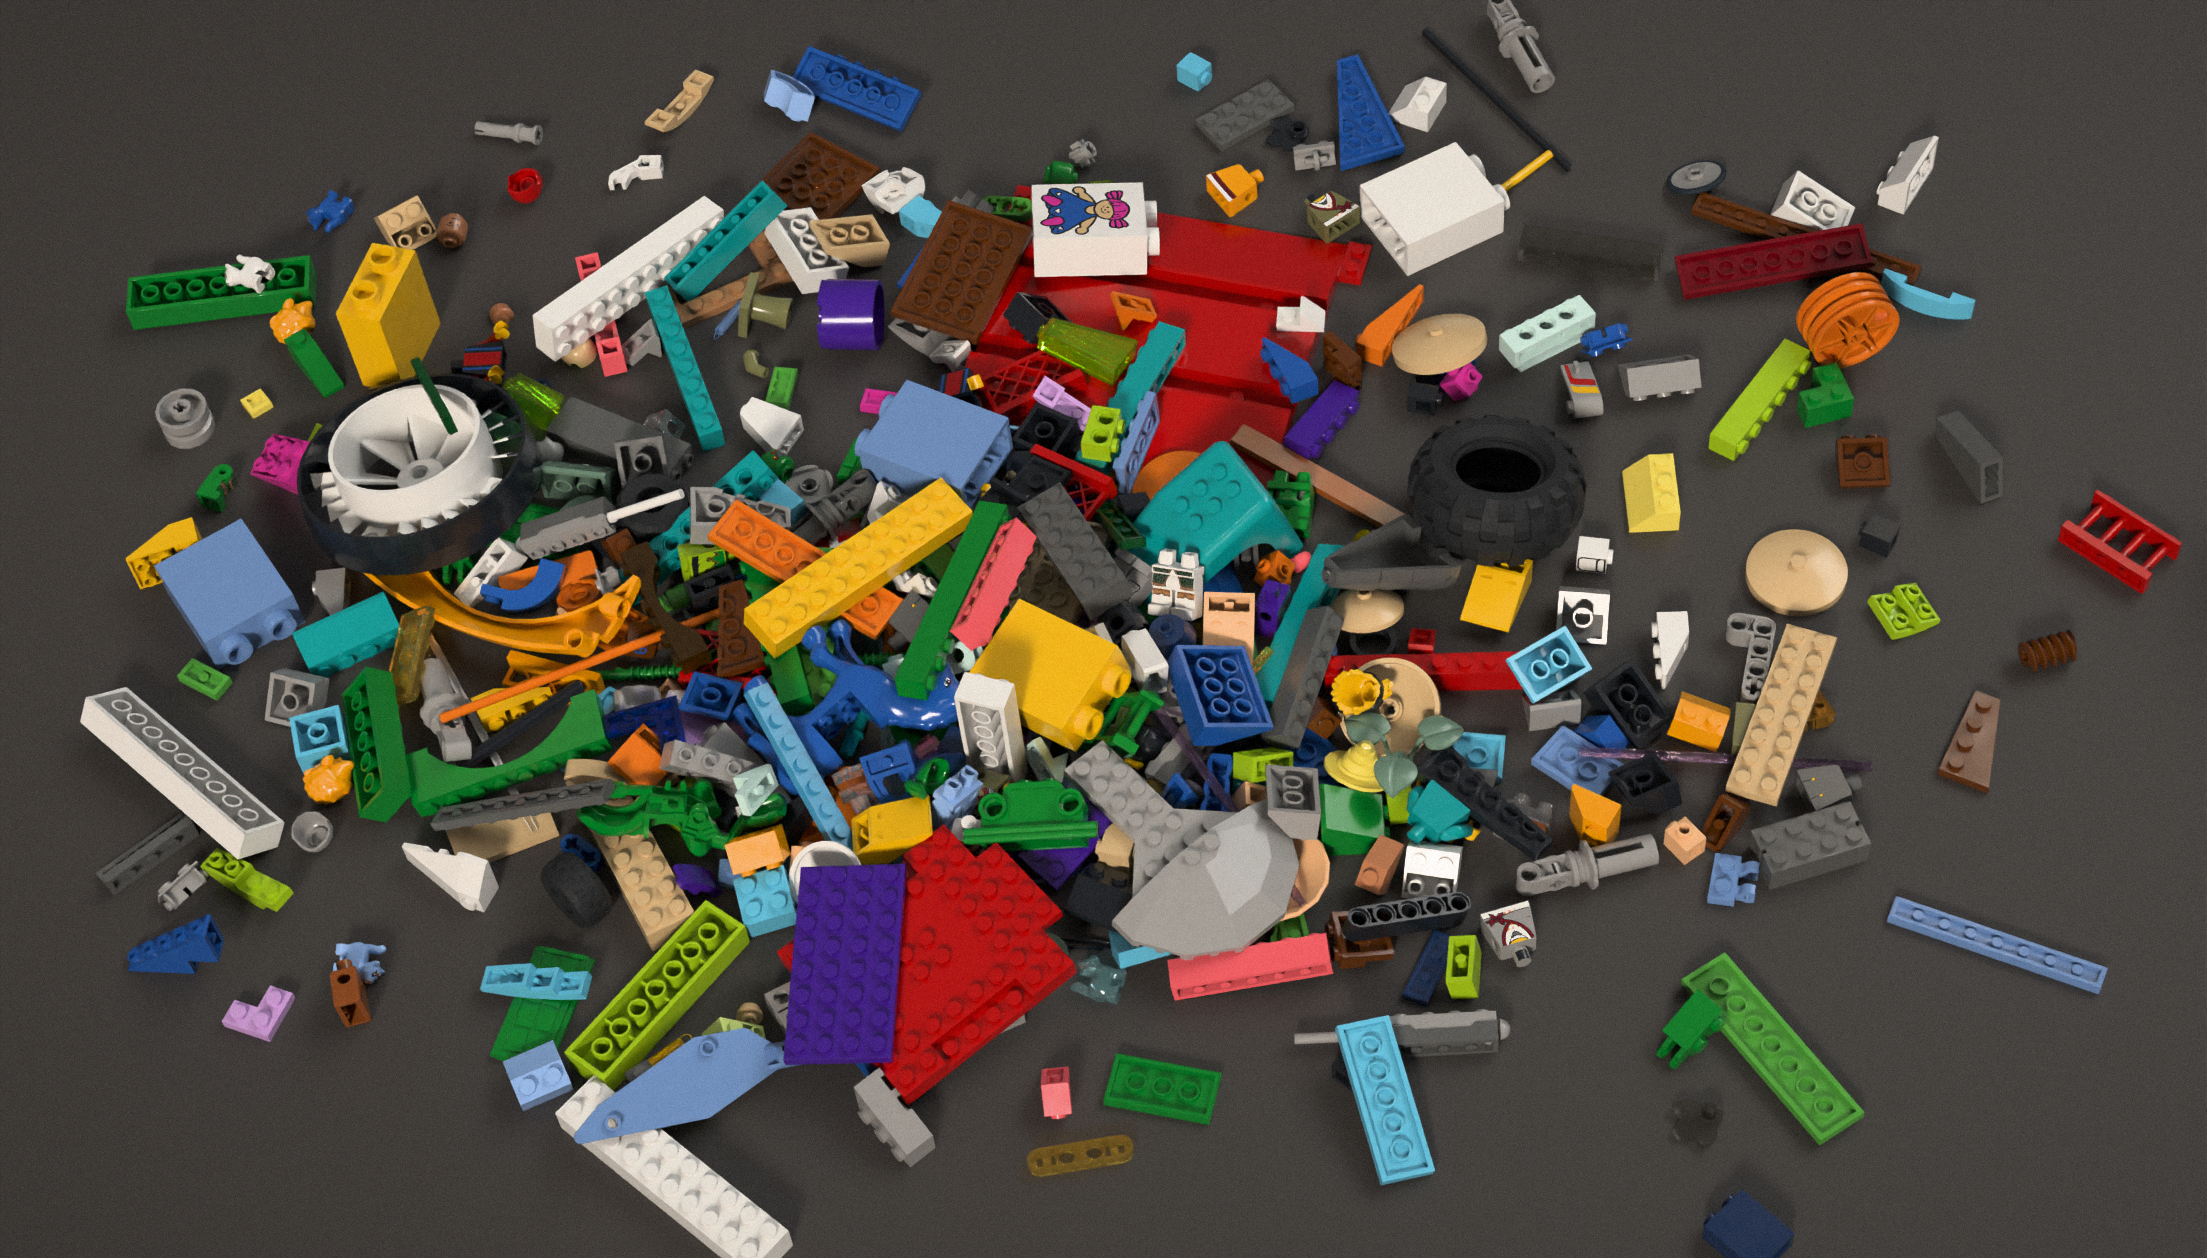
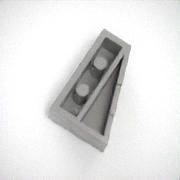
M878 1068L853 1087L860 1109L857 1113L866 1125L871 1124L875 1128L874 1132L883 1144L888 1142L892 1147L891 1152L899 1162L904 1160L909 1167H912L936 1148L933 1135L913 1109L909 1110L898 1098L901 1095L896 1088L891 1090L885 1084L883 1077L885 1074Z

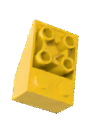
M192 517L168 524L125 558L140 589L162 583L154 565L202 540Z
M1527 559L1524 565L1511 567L1507 563L1494 564L1493 567L1477 565L1460 620L1509 633L1532 582L1533 560Z
M928 794L926 799L912 797L871 806L851 819L853 852L861 864H890V862L907 853L918 843L933 835L931 803Z

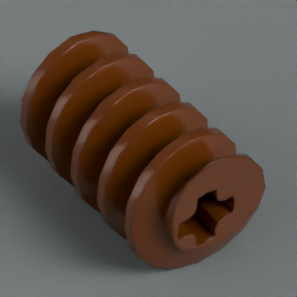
M2069 629L2066 632L2060 631L2056 635L2049 634L2047 637L2041 636L2037 640L2030 639L2027 643L2022 641L2018 644V656L2021 664L2025 668L2029 666L2032 672L2038 670V663L2041 669H2046L2047 661H2049L2052 667H2056L2057 658L2061 664H2066V656H2068L2070 661H2076V640Z

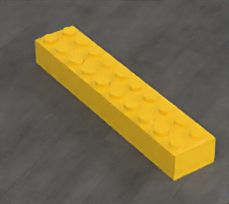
M939 478L744 609V625L776 659L801 642L804 634L811 627L816 625L825 626L965 531L973 511L942 478Z

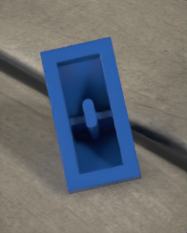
M1610 715L1587 716L1573 731L1616 760L1629 746V741Z

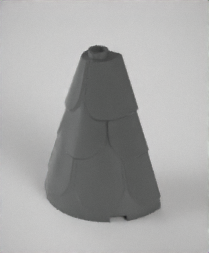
M1409 514L1397 517L1377 530L1371 531L1356 542H1350L1326 557L1322 570V579L1329 587L1339 589L1434 591L1452 586L1459 576L1461 565L1449 553L1440 554L1438 565H1436L1419 548L1421 526L1416 524Z

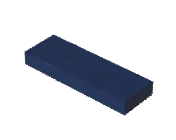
M1434 929L1402 993V998L1428 1007L1447 969L1449 936L1451 935Z

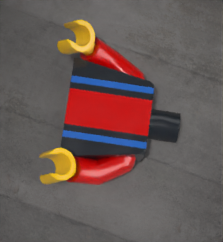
M498 321L494 326V332L487 340L465 348L464 360L451 361L452 374H463L481 378L504 389L508 355L502 338L507 339L510 333L507 330L509 325L503 321Z
M958 366L955 372L942 375L933 390L982 408L981 393L987 392L988 384L980 377V374L974 375L972 369Z

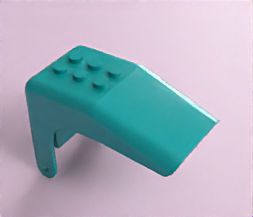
M1217 441L1154 495L1133 522L1134 526L1146 538V546L1126 550L1151 567L1153 564L1158 563L1160 550L1166 548L1176 550L1177 563H1181L1182 553L1184 552L1198 553L1199 566L1204 567V574L1202 575L1204 586L1236 556L1254 545L1268 543L1276 551L1279 550L1290 559L1301 551L1303 544L1272 496L1228 442ZM1118 544L1109 553L1113 560L1117 557L1115 552L1119 548ZM1152 592L1143 602L1147 607L1152 602Z

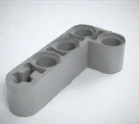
M1734 613L1727 620L1726 640L1731 645L1749 648L1740 702L1757 704L1769 672L1776 624L1768 617ZM1756 691L1755 695L1750 694V692Z

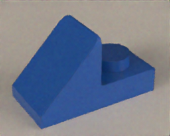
M1175 773L1160 794L1174 809H1185V807L1200 801L1179 773Z

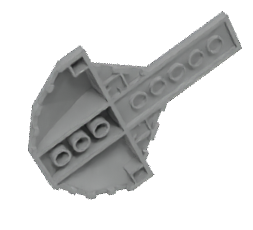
M1103 740L1064 769V776L1134 843L1132 899L1112 920V926L1131 945L1156 949L1155 952L1162 954L1164 952L1175 954L1183 960H1192L1196 956L1209 954L1210 957L1218 956L1219 953L1228 951L1238 953L1244 951L1285 917L1298 873L1299 862L1293 839L1267 815V798L1246 807L1240 812L1174 809Z

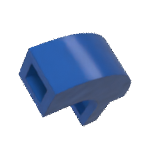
M541 558L535 578L526 587L519 590H506L482 583L480 594L485 598V602L495 605L503 602L501 609L504 613L524 614L532 612L546 605L557 594L564 581L567 568L565 564Z

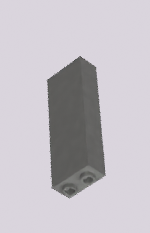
M572 396L546 428L547 437L553 442L561 444L563 450L604 467L617 469L618 472L614 446L616 440L662 433ZM665 434L670 477L680 482L681 476L687 468L691 467L694 461L691 444Z

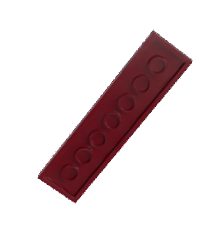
M1862 223L1674 256L1683 300L1871 268L1873 266Z

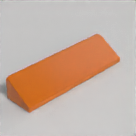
M592 550L553 561L565 564L567 568L564 581L559 590H562L569 584L572 586L578 584L577 581L580 579H597L594 570L597 568ZM539 565L498 577L500 588L519 590L526 587L535 578Z

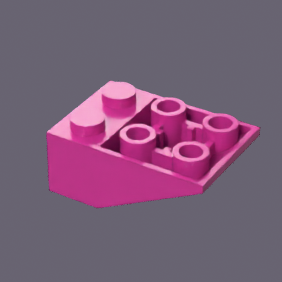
M272 434L266 441L265 448L260 457L255 460L250 474L282 489L298 494V467L310 441Z

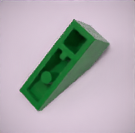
M304 328L284 339L291 358L324 398L345 387L319 346Z

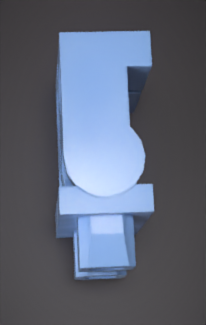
M964 766L961 771L952 778L950 777L934 791L933 797L935 799L932 802L933 811L931 812L933 832L943 824L952 832L955 818H963L967 815L972 816L979 790L982 788L983 783L977 779L978 772L971 766Z

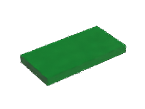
M1116 1053L1103 1103L1106 1106L1210 1125L1222 1080V1073Z

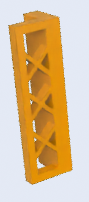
M510 650L507 656L510 668L502 685L504 688H509L567 666V664ZM586 669L553 681V684L551 682L546 686L550 687L551 691H553L552 695L557 693L556 689L568 686L575 680H579L583 684L585 692L594 689L597 695H599L605 689L601 673ZM516 673L526 675L527 677L526 680L519 683L512 681Z

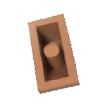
M1380 835L1364 859L1355 885L1377 895L1386 894L1405 844Z

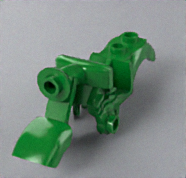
M699 778L694 782L693 787H687L684 780L680 781L681 787H671L670 780L665 782V787L613 781L616 787L610 798H624L626 795L640 796L628 805L623 806L607 804L585 806L577 809V817L584 825L595 831L596 834L605 836L644 835V838H649L651 827L658 824L675 825L680 828L681 836L689 851L695 856L701 857L707 854L711 847L726 850L724 845L732 838L749 834L748 831L742 833L746 826L749 828H759L776 823L786 815L787 800L781 793L771 794L752 816H745L741 813L729 833L719 832L718 826L713 821L721 815L722 809L719 807V803L716 802L711 782L706 778Z

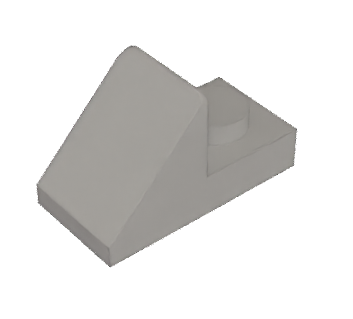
M649 319L621 345L626 364L634 366L647 353L662 357L660 338L654 319Z

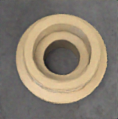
M744 1003L736 1013V1020L758 1025L763 1020V1012L755 1003Z

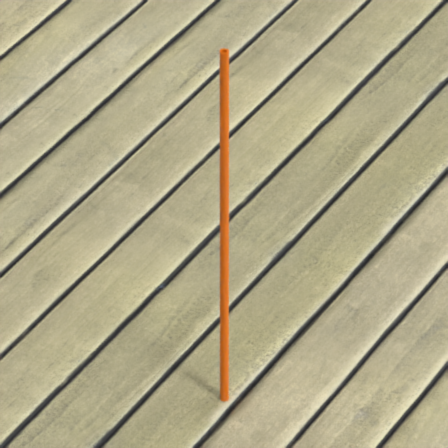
M718 608L680 623L689 628H695L719 618ZM660 630L443 712L438 714L442 724L661 641L660 636L662 634Z

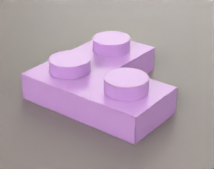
M270 986L258 1007L234 1000L222 1023L224 1027L270 1042L293 1004L295 996L291 992Z

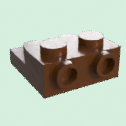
M1331 330L1323 335V365L1327 372L1332 373L1331 383L1335 380L1360 391L1362 389V358Z
M1878 434L1867 435L1865 438L1845 435L1836 440L1835 457L1836 468H1838L1839 489L1886 488L1890 486L1887 437H1880Z
M1349 911L1331 913L1328 923H1325L1324 932L1327 935V939L1332 940L1333 946L1330 948L1332 962H1337L1339 969L1365 967L1367 961L1393 959L1395 953L1390 937L1358 942L1350 941L1342 932Z

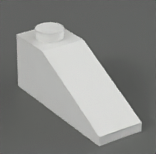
M499 537L484 553L454 592V595L464 604L474 607L484 599L480 594L482 583L499 588L498 577L517 572L528 557L517 550L514 543Z

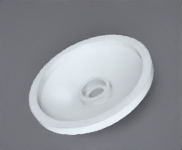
M834 841L815 842L801 850L794 859L789 873V885L796 904H798L801 867L861 865L855 853L845 845Z

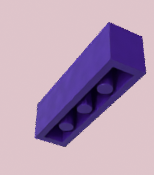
M1334 380L1284 437V446L1310 461H1313L1314 458L1317 459L1327 443L1330 444L1339 429L1342 430L1346 426L1348 419L1358 412L1360 402H1358L1359 391Z

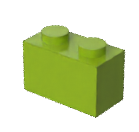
M1476 935L1449 936L1446 985L1452 999L1479 998L1482 951Z

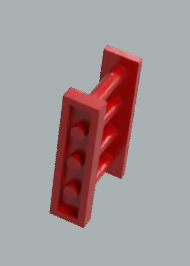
M2097 489L2094 492L2091 504L2093 510L2078 525L2067 520L2061 526L2058 541L2143 594L2149 588L2153 574L2150 572L2152 568L2165 555L2176 560L2179 556L2182 542ZM2101 515L2114 522L2100 538H2096L2086 532ZM2124 528L2135 535V537L2118 552L2107 544ZM2143 542L2157 549L2142 565H2138L2129 559Z

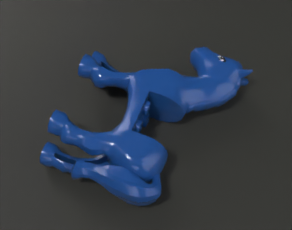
M846 620L836 621L830 626L827 633L819 625L811 627L802 638V644L810 650V660L817 667L833 672L837 675V678L824 699L813 710L799 717L787 715L822 779L828 778L844 764L827 740L833 739L845 724L854 721L860 711L880 730H883L888 725H897L907 729L932 731L946 728L951 723L957 722L958 717L954 696L960 681L956 679L949 662L946 661L945 670L940 672L936 689L931 691L928 700L898 696L895 679L889 673L874 666L865 665L856 655L850 643L852 628ZM826 636L834 643L833 654L826 645ZM761 675L752 678L745 686L744 694L748 690L768 683L767 680ZM748 702L741 703L731 714V719L738 726H741L746 736L749 737L748 746L760 752L767 763L771 764L778 783L789 794L797 798L800 796Z

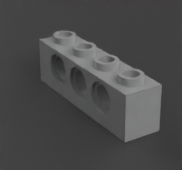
M673 740L664 744L659 769L697 780L699 778H706L711 784L738 791L733 777L762 765L679 740Z

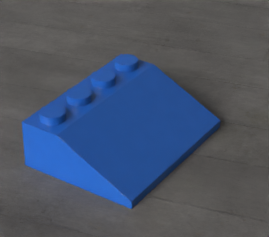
M1175 646L1167 660L1169 666L1168 674L1193 746H1217L1273 729V723L1245 646Z

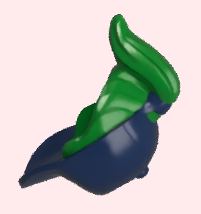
M932 752L925 755L917 762L914 775L904 782L905 790L914 797L926 799L927 794L933 795L934 791L943 785L950 777L952 778L966 766L965 756L961 752Z

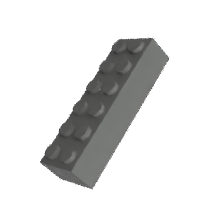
M1060 482L1017 507L1025 524L1037 536V542L1090 621L1134 595L1126 577Z

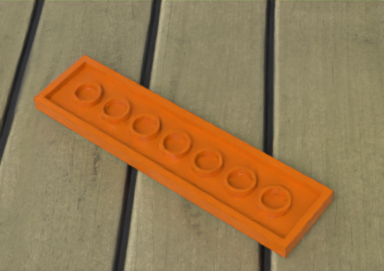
M737 499L708 534L709 541L780 584L827 554ZM881 587L837 618L846 620L850 626L876 641L903 599Z

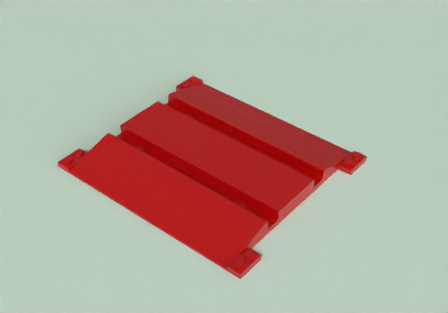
M1018 185L1013 197L1028 198L1032 201V187ZM1157 212L1160 253L1155 256H1147V274L1035 277L1032 235L979 340L976 351L969 352L965 364L966 368L972 369L974 375L980 374V377H983L1064 339L1088 386V389L1072 397L1089 408H1092V405L1107 407L1109 399L1113 398L1117 392L1119 382L1121 380L1124 381L1127 376L1130 364L1136 361L1140 347L1145 346L1151 329H1155L1160 321L1185 329L1186 346L1157 393L1160 423L1140 471L1153 459L1169 452L1192 451L1202 454L1217 441H1225L1230 444L1232 437L1243 424L1284 446V437L1291 430L1299 402L1292 404L1288 396H1283L1278 379H1273L1268 362H1263L1260 355L1262 338L1265 337L1302 358L1311 367L1322 332L1277 331L1278 307H1300L1301 296H1304L1325 310L1326 322L1338 282L1362 285L1371 257L1372 245L1349 241L1348 245L1335 242L1327 244L1323 240ZM1032 219L1027 222L1014 221L1032 227ZM1115 291L1150 299L1157 317L1153 322L1133 318L1126 329L1122 330L1110 293ZM1021 292L1047 297L1075 325L1072 329L1046 345L1037 343L1032 345L1023 339L1024 335L1020 331L1013 329L1009 325V321L1003 314L1015 294ZM1062 348L1054 352L1052 357L1062 359L1065 353L1064 349ZM1036 360L1032 362L1030 367L1040 369L1044 361ZM1049 363L1045 371L1055 373L1058 364ZM1064 366L1061 375H1066L1075 370L1074 368ZM1015 370L1011 372L1009 378L1019 379L1022 371ZM1027 373L1024 381L1034 383L1037 375ZM994 380L987 383L988 388L997 390L1000 381ZM1006 383L1002 391L1012 393L1015 385ZM1021 386L1017 395L1028 393L1031 388ZM981 393L982 408L994 412L985 393ZM999 396L996 406L998 407L1008 402L1009 398ZM1025 418L1011 425L1021 426ZM1233 447L1267 490V483L1272 481L1276 470ZM1289 478V481H1288V482H1296V481H1294V480H1292L1291 478Z

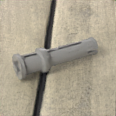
M477 121L475 124V130H479L475 131L476 135L509 138L517 143L525 141L532 142L534 145H540L543 138V130L540 125L531 127L518 123L514 126Z

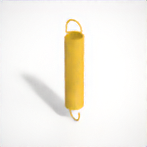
M678 1038L647 1060L653 1067L681 1047L684 1042Z

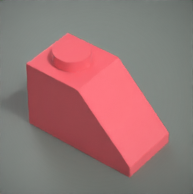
M1069 1066L1042 1069L1041 1090L1044 1117L1051 1116L1052 1119L1065 1118L1067 1114H1072Z

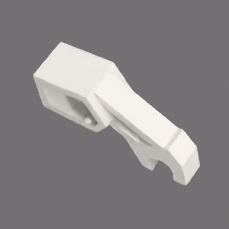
M640 155L636 161L613 171L609 175V189L615 190V185L621 183L623 190H625L632 179L639 177L641 180L663 178L664 164L661 155Z

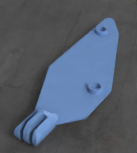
M747 1028L694 1037L599 1104L575 1132L574 1141L578 1144H584L710 1118L776 1070L798 1065H785L783 1061L784 1051L782 1050V1047H785V1041L772 1043ZM609 1119L615 1121L614 1129L608 1126Z

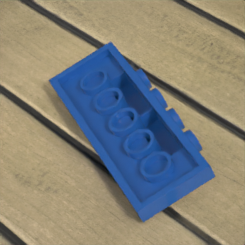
M808 46L792 76L805 84L814 93L816 98L899 132L903 131L922 95L920 90L903 84L896 77H885L882 72L876 69L870 71L859 62L850 63L839 54L833 56Z

